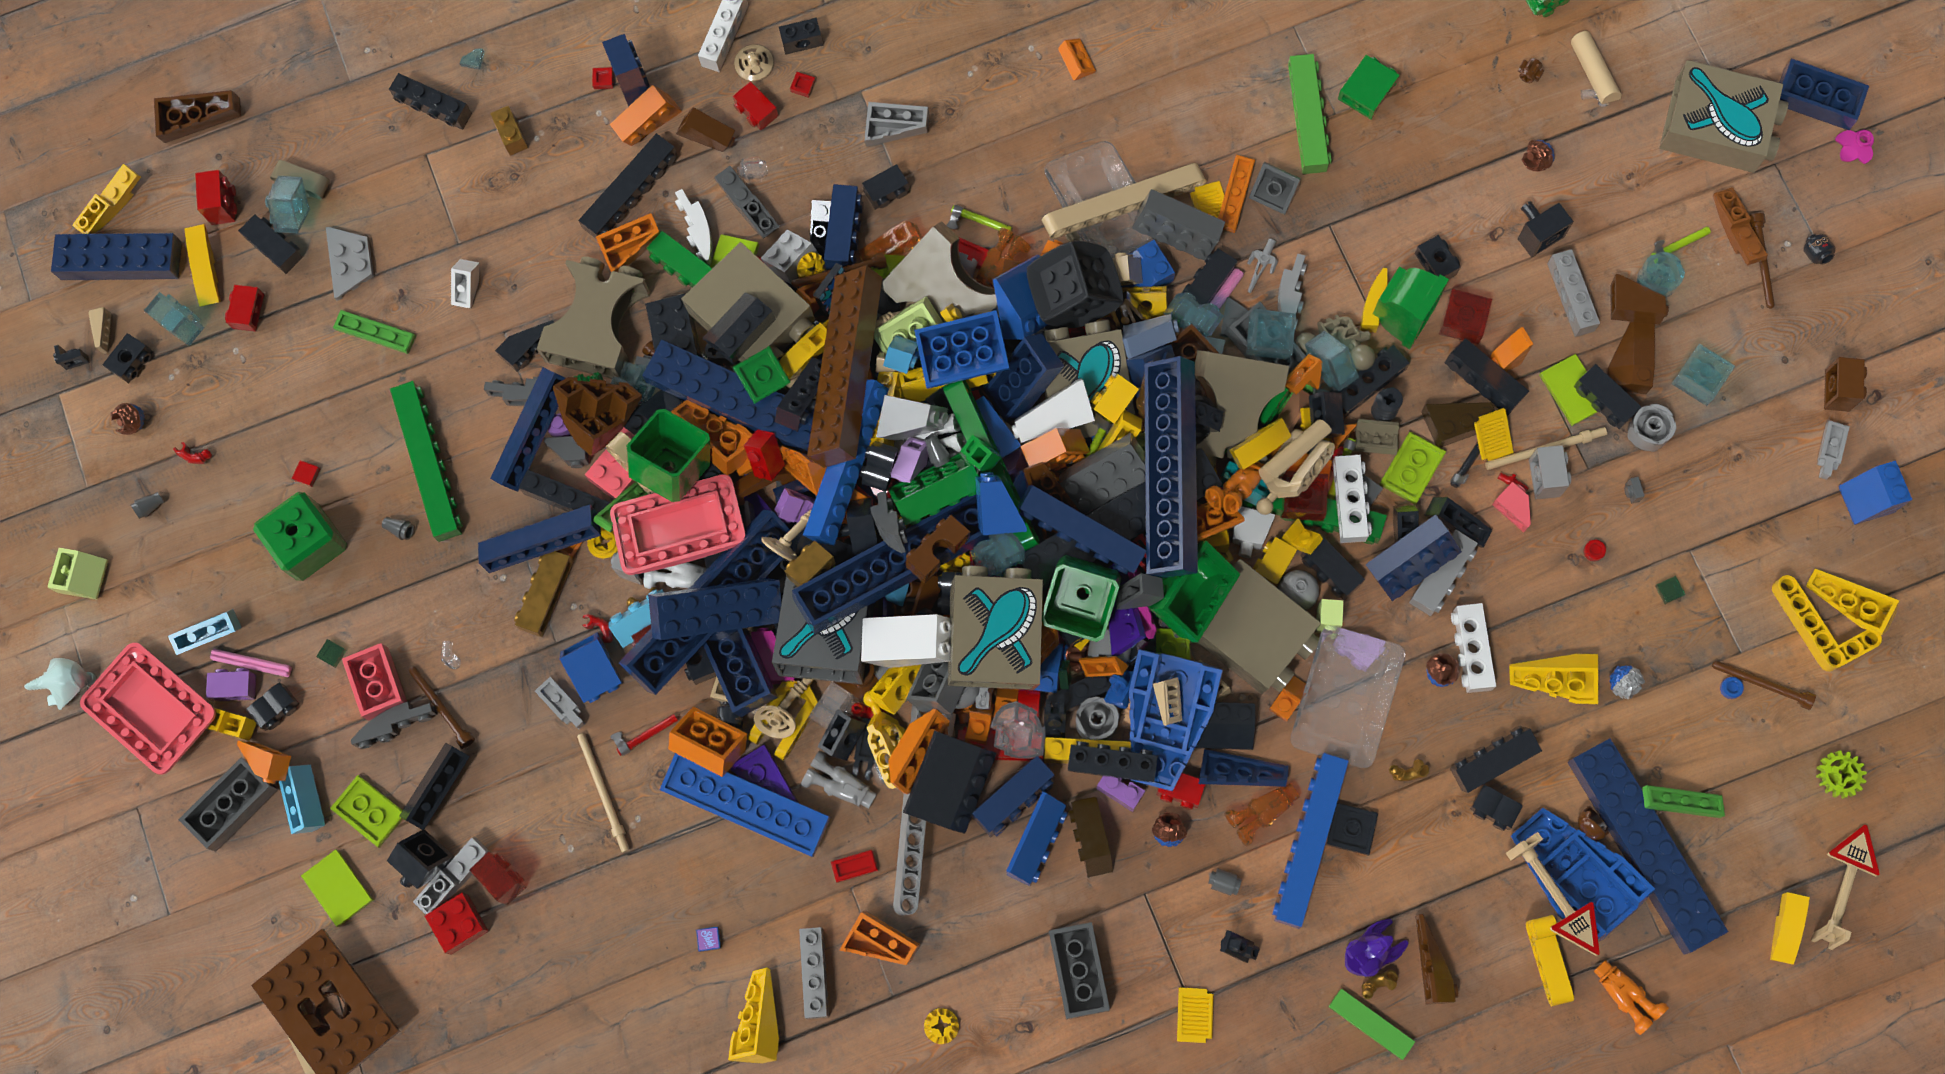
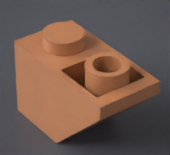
M1303 390L1297 395L1293 393L1276 419L1282 418L1291 433L1296 429L1303 431L1301 428L1300 409L1310 408L1309 394Z

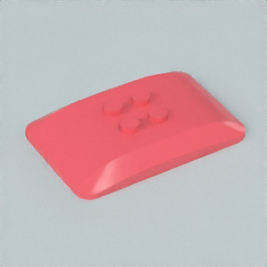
M718 475L697 481L678 502H671L659 494L653 493L617 503L610 510L621 568L628 575L672 567L731 549L738 545L746 535L733 481L728 475Z
M139 643L127 645L84 693L80 700L81 708L158 775L166 774L173 768L213 722L216 716V711L210 703Z

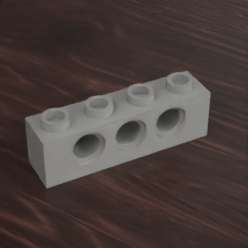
M1572 249L1553 254L1547 265L1574 336L1578 337L1594 332L1599 326L1600 321Z
M821 927L799 929L805 1019L829 1018L824 929Z

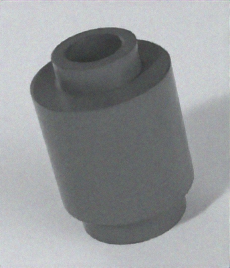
M1217 868L1216 872H1211L1208 884H1211L1212 890L1231 896V894H1238L1242 879L1238 878L1236 874Z

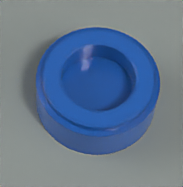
M1728 677L1720 684L1721 694L1728 699L1739 697L1744 690L1743 683L1736 677Z

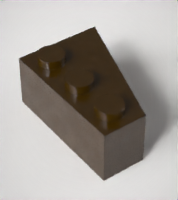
M1128 291L1123 292V304L1111 312L1117 329H1121L1122 337L1124 325L1153 319Z
M1491 402L1425 404L1421 413L1435 445L1441 448L1476 435L1474 422L1479 421L1480 416L1494 412L1495 409Z
M1096 796L1071 802L1072 810L1068 811L1071 823L1076 825V829L1073 830L1075 842L1080 843L1081 848L1078 849L1080 862L1084 861L1087 877L1113 872L1111 853Z

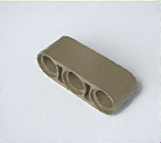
M278 160L270 176V179L277 184L317 199H322L330 183V180L323 175L283 160Z

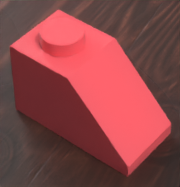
M1512 482L1492 505L1524 533L1531 525L1529 496L1521 485Z

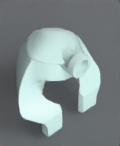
M53 658L50 660L47 672H44V675L30 681L24 687L27 690L49 689L52 695L47 697L48 706L57 705L58 709L62 710L86 684L92 685L96 680V676L94 673L85 672L77 662L65 658Z

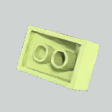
M926 296L877 327L874 332V339L881 350L887 354L888 347L896 335L917 342L914 330L941 324L943 321Z

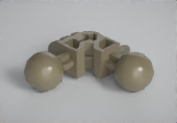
M1335 315L1334 320L1327 318L1326 323H1317L1320 334L1315 336L1312 333H1301L1294 341L1306 356L1308 354L1316 355L1319 346L1324 344L1327 345L1329 350L1337 348L1339 343H1342V350L1345 354L1350 352L1349 361L1351 366L1357 370H1367L1372 367L1376 357L1374 350L1370 346L1361 345L1362 342L1371 338L1370 332L1358 330L1349 317Z

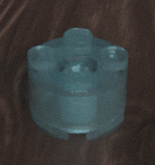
M1659 252V254L1648 257L1637 274V283L1667 298L1682 283L1685 271L1677 256L1668 252Z

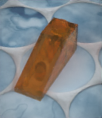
M904 220L859 250L858 253L862 261L870 260L874 254L883 252L884 255H902L912 250L923 237L917 224Z

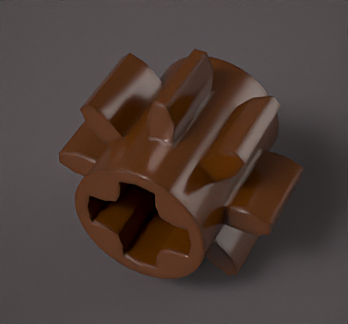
M1530 58L1529 61L1524 59L1518 69L1520 79L1526 83H1532L1534 80L1538 82L1544 72L1541 69L1542 63L1535 58Z

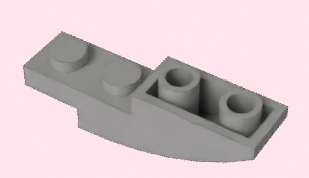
M1297 254L1292 271L1284 269L1278 292L1279 320L1281 327L1288 335L1291 330L1295 331L1298 322L1295 315L1296 312L1301 313L1304 301H1300L1302 293L1299 292L1301 281H1298L1299 275L1304 276L1307 264L1303 263L1305 255Z
M472 837L447 867L436 874L413 903L425 915L444 904L477 871L478 865L490 851L476 837Z

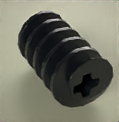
M1394 387L1382 389L1378 392L1371 407L1372 417L1376 421L1391 422L1395 419L1403 402L1401 392Z

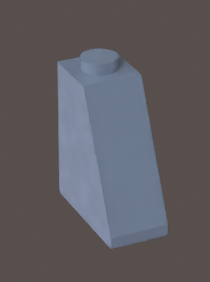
M1172 314L1124 325L1122 340L1127 358H1133L1177 340L1176 333L1179 332L1177 320H1173Z

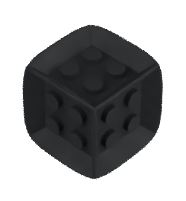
M1085 241L1068 242L1040 256L1027 267V278L1035 307L1041 320L1048 325L1062 328L1082 327L1086 323L1095 322L1108 315L1123 304V291L1114 261L1109 251L1099 244Z

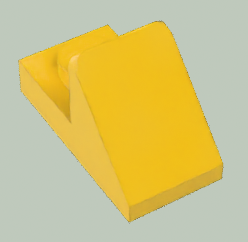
M1297 518L1280 540L1297 548L1299 551L1311 555L1323 538L1319 533L1305 529Z

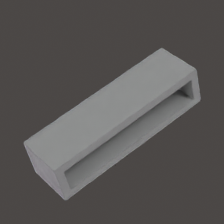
M1455 530L1452 537L1462 553L1440 567L1438 571L1426 577L1409 602L1429 616L1434 611L1439 613L1445 603L1442 601L1445 594L1449 596L1456 586L1453 584V581L1456 577L1460 579L1467 569L1464 567L1467 560L1471 562L1477 553V550L1474 548L1478 543Z

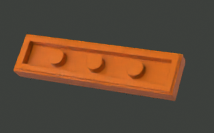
M1240 155L1235 156L1218 219L1225 221L1223 228L1225 231L1232 233L1236 231L1255 163L1254 159Z

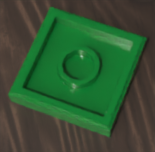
M770 346L733 367L754 404L791 383Z

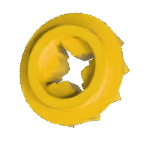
M815 252L805 254L798 263V277L802 278L824 271L823 265L825 262L822 260V256ZM813 266L815 267V269L812 270V271L807 270V268H810V267H813Z
M601 527V536L589 539L587 546L594 557L604 560L605 558H612L613 554L617 553L618 550L614 530L609 532ZM601 536L606 541L610 540V542L607 543L608 549L604 548L603 546L599 547V545L602 543Z
M938 1008L931 1011L926 1017L924 1031L932 1042L946 1044L956 1037L959 1031V1022L953 1012L948 1009ZM940 1016L943 1023L951 1024L944 1028V1036H942L939 1029H932V1027L939 1023Z

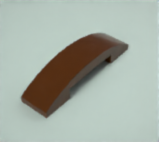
M784 467L772 481L755 477L754 473L751 472L733 484L738 505L740 507L745 504V496L776 481L785 485L796 478Z

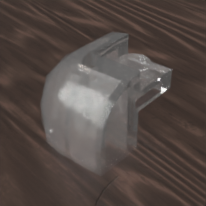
M1017 701L1002 706L996 712L991 724V728L996 730L994 747L1003 750L1004 755L1015 758L1043 756L1045 727L1041 726L1040 720L1037 717L1038 712Z

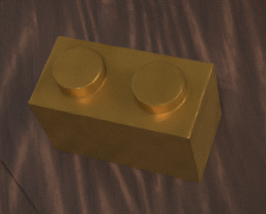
M509 106L490 113L510 156L528 149Z
M814 541L811 545L808 544L803 548L801 555L796 560L793 559L788 563L785 573L787 578L799 587L829 571L836 563L834 557Z

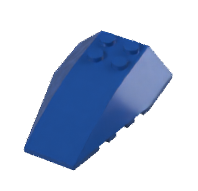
M1138 650L1129 689L1131 748L1133 753H1141V750L1154 751L1153 755L1158 756L1155 783L1131 781L1169 791L1174 790L1213 714L1223 672L1222 669L1166 653ZM1178 677L1182 721L1164 726L1153 684ZM1173 712L1169 713L1170 718L1174 717Z
M1544 808L1539 810L1511 835L1515 845H1518L1539 832L1543 840L1534 847V850L1572 909L1577 911L1588 903L1593 902L1598 942L1605 939L1632 915L1655 890L1621 855L1616 852L1613 853L1600 842L1587 837L1585 833L1574 829L1567 822ZM1527 863L1557 915L1563 920L1565 918L1564 913L1531 864Z

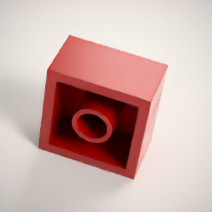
M220 170L195 173L197 210L211 225L235 222V214H237V207L234 203V196H236L235 186L228 181V178Z
M460 893L424 915L446 954H454L489 932L471 898L465 893Z

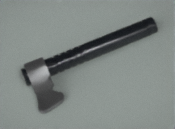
M1478 442L1457 474H1454L1450 480V484L1454 488L1460 487L1461 484L1467 481L1469 477L1467 472L1480 454Z

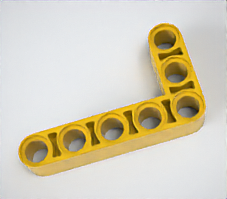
M1785 575L1773 583L1772 592L1823 670L1827 672L1834 671L1881 644V635L1866 630L1838 645L1794 577ZM1781 583H1785L1788 586V591L1781 587ZM1793 601L1799 603L1800 609L1794 607ZM1805 619L1811 622L1812 628L1805 624ZM1865 636L1871 639L1872 645L1866 642ZM1817 637L1823 640L1824 646L1817 643ZM1847 646L1853 649V655L1847 651ZM1829 656L1835 659V665L1830 663Z

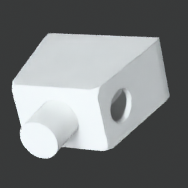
M1241 507L1238 512L1245 518V521L1233 527L1232 543L1241 545L1239 556L1251 558L1253 548L1261 550L1275 514L1262 515L1257 510Z

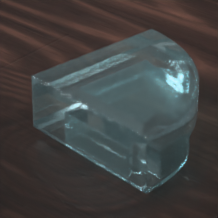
M474 49L466 56L464 55L459 64L461 67L480 69L484 50Z

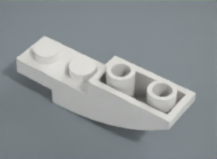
M681 189L675 192L678 199L675 203L680 212L684 210L687 215L684 217L689 226L687 228L689 236L686 238L691 247L696 246L699 251L696 253L697 257L710 266L713 258V242L704 211L699 201L691 205Z

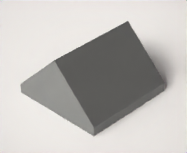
M1264 162L1249 198L1285 215L1298 191L1301 178Z

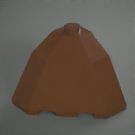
M567 377L553 386L564 425L576 444L590 456L604 449L619 434L642 398V394L630 384L619 382V385L606 384L605 380L590 379V382L578 381L577 377Z

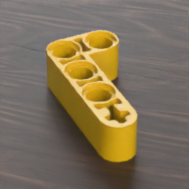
M1553 915L1526 922L1527 934L1546 997L1551 1007L1574 1001L1573 991L1556 939L1557 934L1550 930V927L1557 923Z

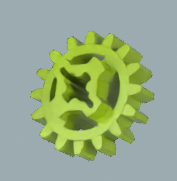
M1842 751L1835 752V755L1830 753L1827 755V758L1820 760L1823 765H1819L1816 768L1821 771L1820 774L1816 775V778H1822L1819 786L1825 785L1827 787L1825 793L1832 791L1834 798L1839 795L1842 799L1847 798L1848 795L1850 797L1855 796L1856 791L1863 790L1860 784L1867 782L1862 778L1863 775L1867 774L1866 771H1861L1864 763H1857L1858 756L1850 758V752H1846L1844 755ZM1834 761H1839L1837 766H1830ZM1846 783H1852L1851 787L1843 789Z

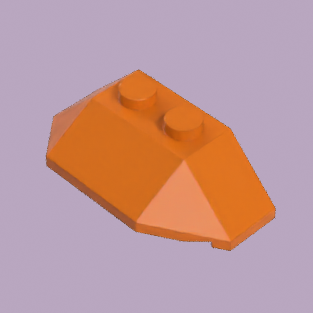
M932 709L909 724L888 760L890 781L904 794L911 792L934 730L948 735L950 720L937 709Z

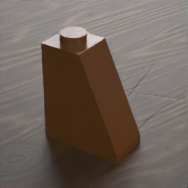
M694 107L684 116L676 132L681 137L721 152L727 147L731 148L735 140L733 137L734 129Z
M1620 274L1615 275L1610 285L1611 320L1660 325L1669 312V305H1666V296Z

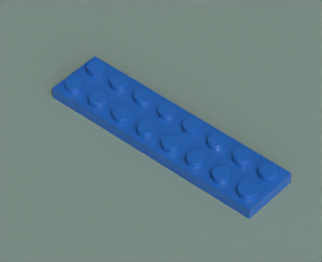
M676 753L660 787V790L811 857H814L831 818L727 772L721 777Z

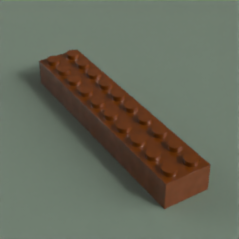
M867 265L835 276L807 453L809 459L823 468L856 459L866 382L868 380L882 277Z

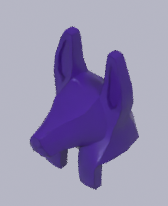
M1385 919L1372 924L1362 936L1349 942L1345 952V967L1350 973L1365 977L1374 976L1384 965L1395 962L1404 953L1409 944L1407 940L1392 947L1393 937L1381 934L1393 923L1391 919Z

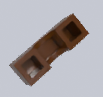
M952 515L947 519L943 518L937 524L936 530L932 534L928 533L922 539V544L917 549L913 548L906 555V567L922 582L926 583L940 569V561L933 555L934 550L939 547H945L955 554L969 540L970 531Z

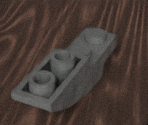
M728 166L714 177L715 181L726 193L727 198L763 239L779 228L776 221L758 198L751 193L731 166Z
M533 377V379L526 378L525 386L518 382H513L512 385L504 384V382L498 380L485 382L484 391L488 396L503 397L502 400L507 406H525L538 377Z
M886 491L877 493L878 505L870 507L877 529L888 546L900 553L906 552L905 543L908 542L905 533V522L903 518L899 519L896 511L894 512L895 505L892 497L888 498Z
M409 702L396 705L379 714L363 726L351 739V744L357 748L366 749L375 742H389L393 740L392 737L398 736L397 727L402 729L411 726V723L416 721H429L432 719V716L437 715L436 708L430 703L416 708Z

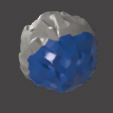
M1631 665L1617 666L1609 676L1610 689L1616 696L1622 699H1631L1633 695L1642 689L1641 684L1645 683L1640 670Z

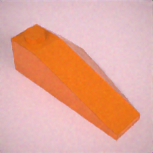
M689 400L684 401L671 411V413L709 433L710 461L725 475L729 476L744 464L748 458L744 444L753 435L744 426L728 422L727 418L723 416L718 417L711 414L708 409Z
M778 444L785 463L784 468L817 496L827 467L823 468L807 457L806 453Z

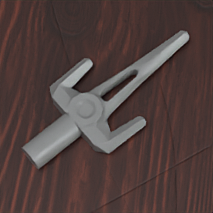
M1268 239L1263 252L1259 250L1252 251L1249 257L1248 265L1251 264L1254 258H1257L1258 262L1248 293L1252 292L1267 264H1272L1270 274H1273L1278 261L1274 256L1270 255L1276 243L1273 239ZM1260 265H1263L1262 268H1261V270H1260V272H1259V274L1256 275L1259 266H1260Z

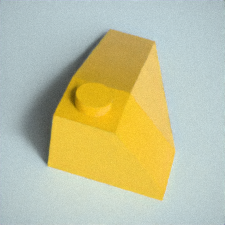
M1818 569L1813 571L1806 584L1807 588L1859 627L1879 635H1883L1888 631L1896 616L1900 601Z
M1572 654L1509 665L1510 685L1534 692L1537 690L1549 693V696L1555 698L1560 696L1569 699V702L1575 704H1598V654Z
M763 968L752 972L745 994L747 1002L743 1012L740 1011L738 1015L741 1021L737 1032L733 1031L731 1037L729 1061L767 1063L777 1060L779 1035L771 973L769 968Z

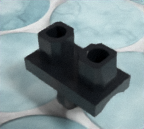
M1226 930V936L1221 940V952L1245 963H1248L1249 959H1257L1260 948L1255 946L1253 941Z

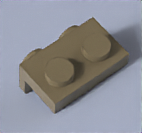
M1358 419L1355 429V440L1357 443L1355 451L1396 455L1398 450L1397 434L1399 423Z

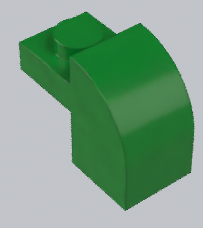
M975 435L970 437L960 451L966 456L968 461L982 472H991L1002 458L1000 454Z

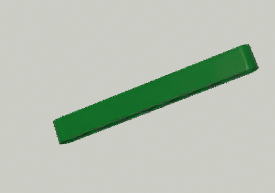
M966 380L943 386L945 395L966 441L972 435H975L1000 454ZM1001 458L991 472L1000 478L1015 507H1017L1021 499ZM1022 516L1021 518L1027 527V532L1009 533L1019 553L1040 544L1031 521Z

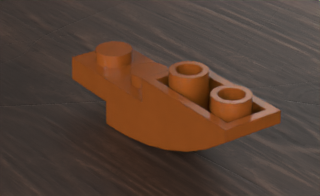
M1734 188L1714 193L1713 197L1719 218L1735 253L1741 254L1747 266L1766 260L1768 254L1750 225L1751 218Z

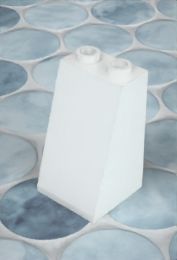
M1077 379L1015 419L1016 425H1012L1015 439L1020 438L1021 442L1038 438L1055 428L1069 429L1095 421L1083 380Z
M941 615L863 618L861 661L887 668L949 662L951 618Z

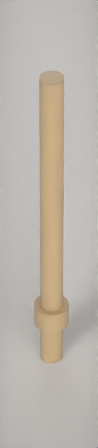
M1605 427L1593 431L1585 430L1576 436L1485 462L1487 470L1528 459L1540 447L1563 445V448L1581 442L1583 444L1592 442V439L1607 435V430Z
M582 733L577 738L611 823L612 835L617 839L621 852L625 853L630 850L624 836L626 832L623 825L619 823L585 733Z

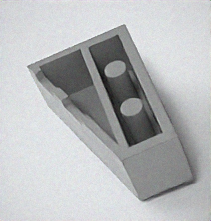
M868 102L864 139L866 147L927 133L929 123L928 107Z

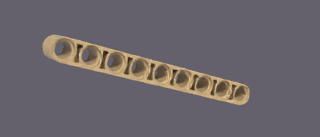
M1193 163L1050 212L1041 221L1050 238H1058L1138 210L1151 189L1173 198L1193 191L1195 187L1204 185L1206 179L1198 164Z

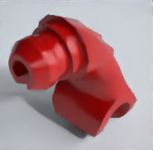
M181 442L183 445L181 450H178L176 447L173 448L179 457L192 464H205L206 460L212 456L208 449H204L201 453L190 454V448L184 442Z
M589 614L582 617L583 619H590L588 624L582 625L584 628L592 629L594 626H599L603 635V642L611 643L613 641V633L609 629V623L606 620Z
M860 702L852 705L851 712L854 716L868 719L874 716L871 707Z

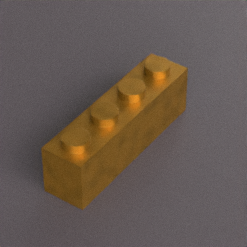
M556 551L540 556L538 570L533 573L530 580L531 587L523 596L521 611L519 610L515 615V626L519 630L543 637L574 562L570 556Z

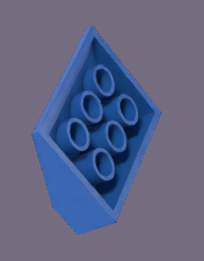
M1035 255L993 279L1004 339H1023L1048 326V324L1041 320L1037 312L1027 278V267L1039 258L1040 255Z
M997 310L914 330L927 389L1010 369Z

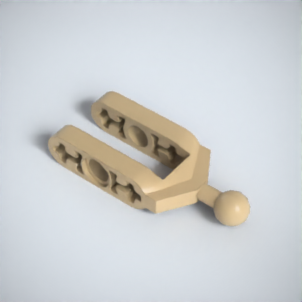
M1294 430L1291 433L1292 437L1284 442L1275 456L1304 431ZM1322 439L1294 474L1290 483L1281 479L1286 471L1268 484L1266 483L1265 485L1270 493L1266 498L1260 499L1257 502V511L1262 515H1267L1272 512L1273 502L1276 498L1299 496L1301 492L1306 491L1332 457L1335 449L1334 443Z

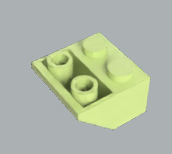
M59 548L48 588L61 594L97 600L108 560L76 550Z

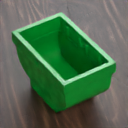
M1399 266L1378 299L1373 315L1380 318V323L1386 331L1400 340L1402 346L1410 350L1436 309L1449 279L1441 274L1438 277L1422 269L1409 268L1405 270Z
M1206 540L1199 541L1197 544L1198 573L1162 578L1164 598L1148 606L1177 636L1189 639L1191 642H1199L1240 576V573Z

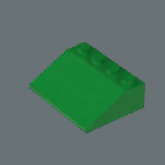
M960 452L950 457V461L939 467L932 466L920 472L910 483L899 482L889 487L888 491L905 525H914L919 523L922 517L928 514L932 516L939 513L942 507L947 505L953 506L967 495H976L975 477L979 476L974 465Z

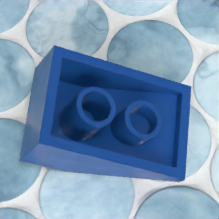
M1155 240L1131 253L1135 258L1141 259L1143 283L1121 287L1166 286L1174 281L1175 272Z

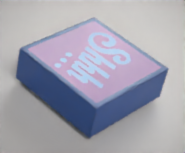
M719 927L696 930L699 952L721 949Z

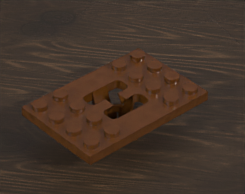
M320 929L251 985L315 1074H349L401 1032L325 929ZM328 981H331L337 988V992L324 993L321 991V988ZM331 995L339 996L345 1004L343 1016H337L332 1010L324 1016L328 1022L327 1024L322 1019L320 1008L318 1007H321L327 997ZM310 998L314 1003L313 1013L305 1015L300 1009V1005ZM330 1027V1030L323 1036H320L316 1031V1028Z

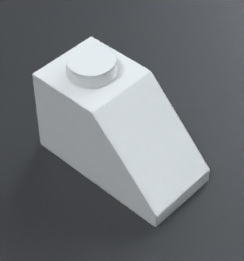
M460 259L451 268V305L465 308L472 307L479 283V262Z

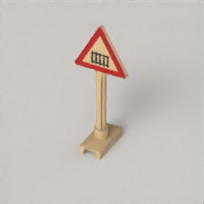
M1863 825L1827 853L1829 857L1847 864V869L1832 917L1828 920L1826 926L1813 933L1811 941L1817 942L1820 939L1828 941V949L1831 950L1849 941L1852 933L1841 928V920L1857 869L1875 877L1880 875L1867 825Z
M1539 832L1509 850L1506 855L1510 860L1523 856L1526 862L1531 864L1564 913L1565 918L1550 927V930L1591 954L1599 955L1594 904L1590 902L1577 911L1572 909L1534 850V847L1543 840Z

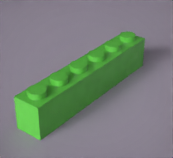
M1314 54L1290 56L1288 70L1302 174L1326 172L1328 165L1331 164V153L1327 152L1326 146L1329 145L1328 134L1324 133L1326 117L1322 116L1321 111L1324 109L1323 97L1319 96L1321 80L1317 79L1316 75L1319 72L1318 61L1314 60Z

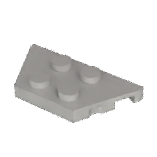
M326 227L334 298L338 301L342 299V295L351 289L354 291L361 283L367 282L374 277L370 241L362 235Z

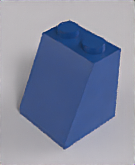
M1896 461L1876 466L1838 486L1854 525L1893 514L1912 501Z
M993 472L980 473L981 476L975 477L978 526L982 534L1027 532V527L1000 478L994 475Z
M598 632L560 651L559 659L583 703L587 701L592 703L601 697L600 694L606 691L611 693L620 687L619 684L622 683L621 678Z

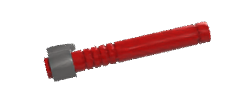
M673 714L625 743L624 739H621L622 732L612 734L610 738L615 742L619 755L624 756L631 752V749L676 723L678 720Z

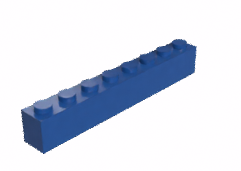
M867 380L856 459L827 467L803 533V536L817 543L834 545L865 459L866 449L870 445V439L873 436L882 410L884 396L887 395L889 388L876 380Z
M1323 753L1321 758L1317 757L1313 770H1316L1317 773L1315 779L1311 778L1308 786L1311 794L1309 799L1305 798L1302 807L1305 815L1303 820L1299 819L1296 828L1299 836L1297 840H1293L1290 849L1293 857L1291 861L1287 860L1284 873H1287V878L1285 882L1281 881L1278 894H1281L1280 902H1275L1272 915H1275L1274 921L1298 929L1302 927L1348 760Z

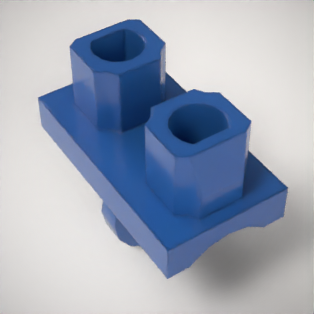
M1126 670L1123 675H1111L1109 679L1111 686L1104 698L1106 703L1114 704L1116 707L1123 709L1128 707L1130 703L1128 699L1129 689L1134 671Z

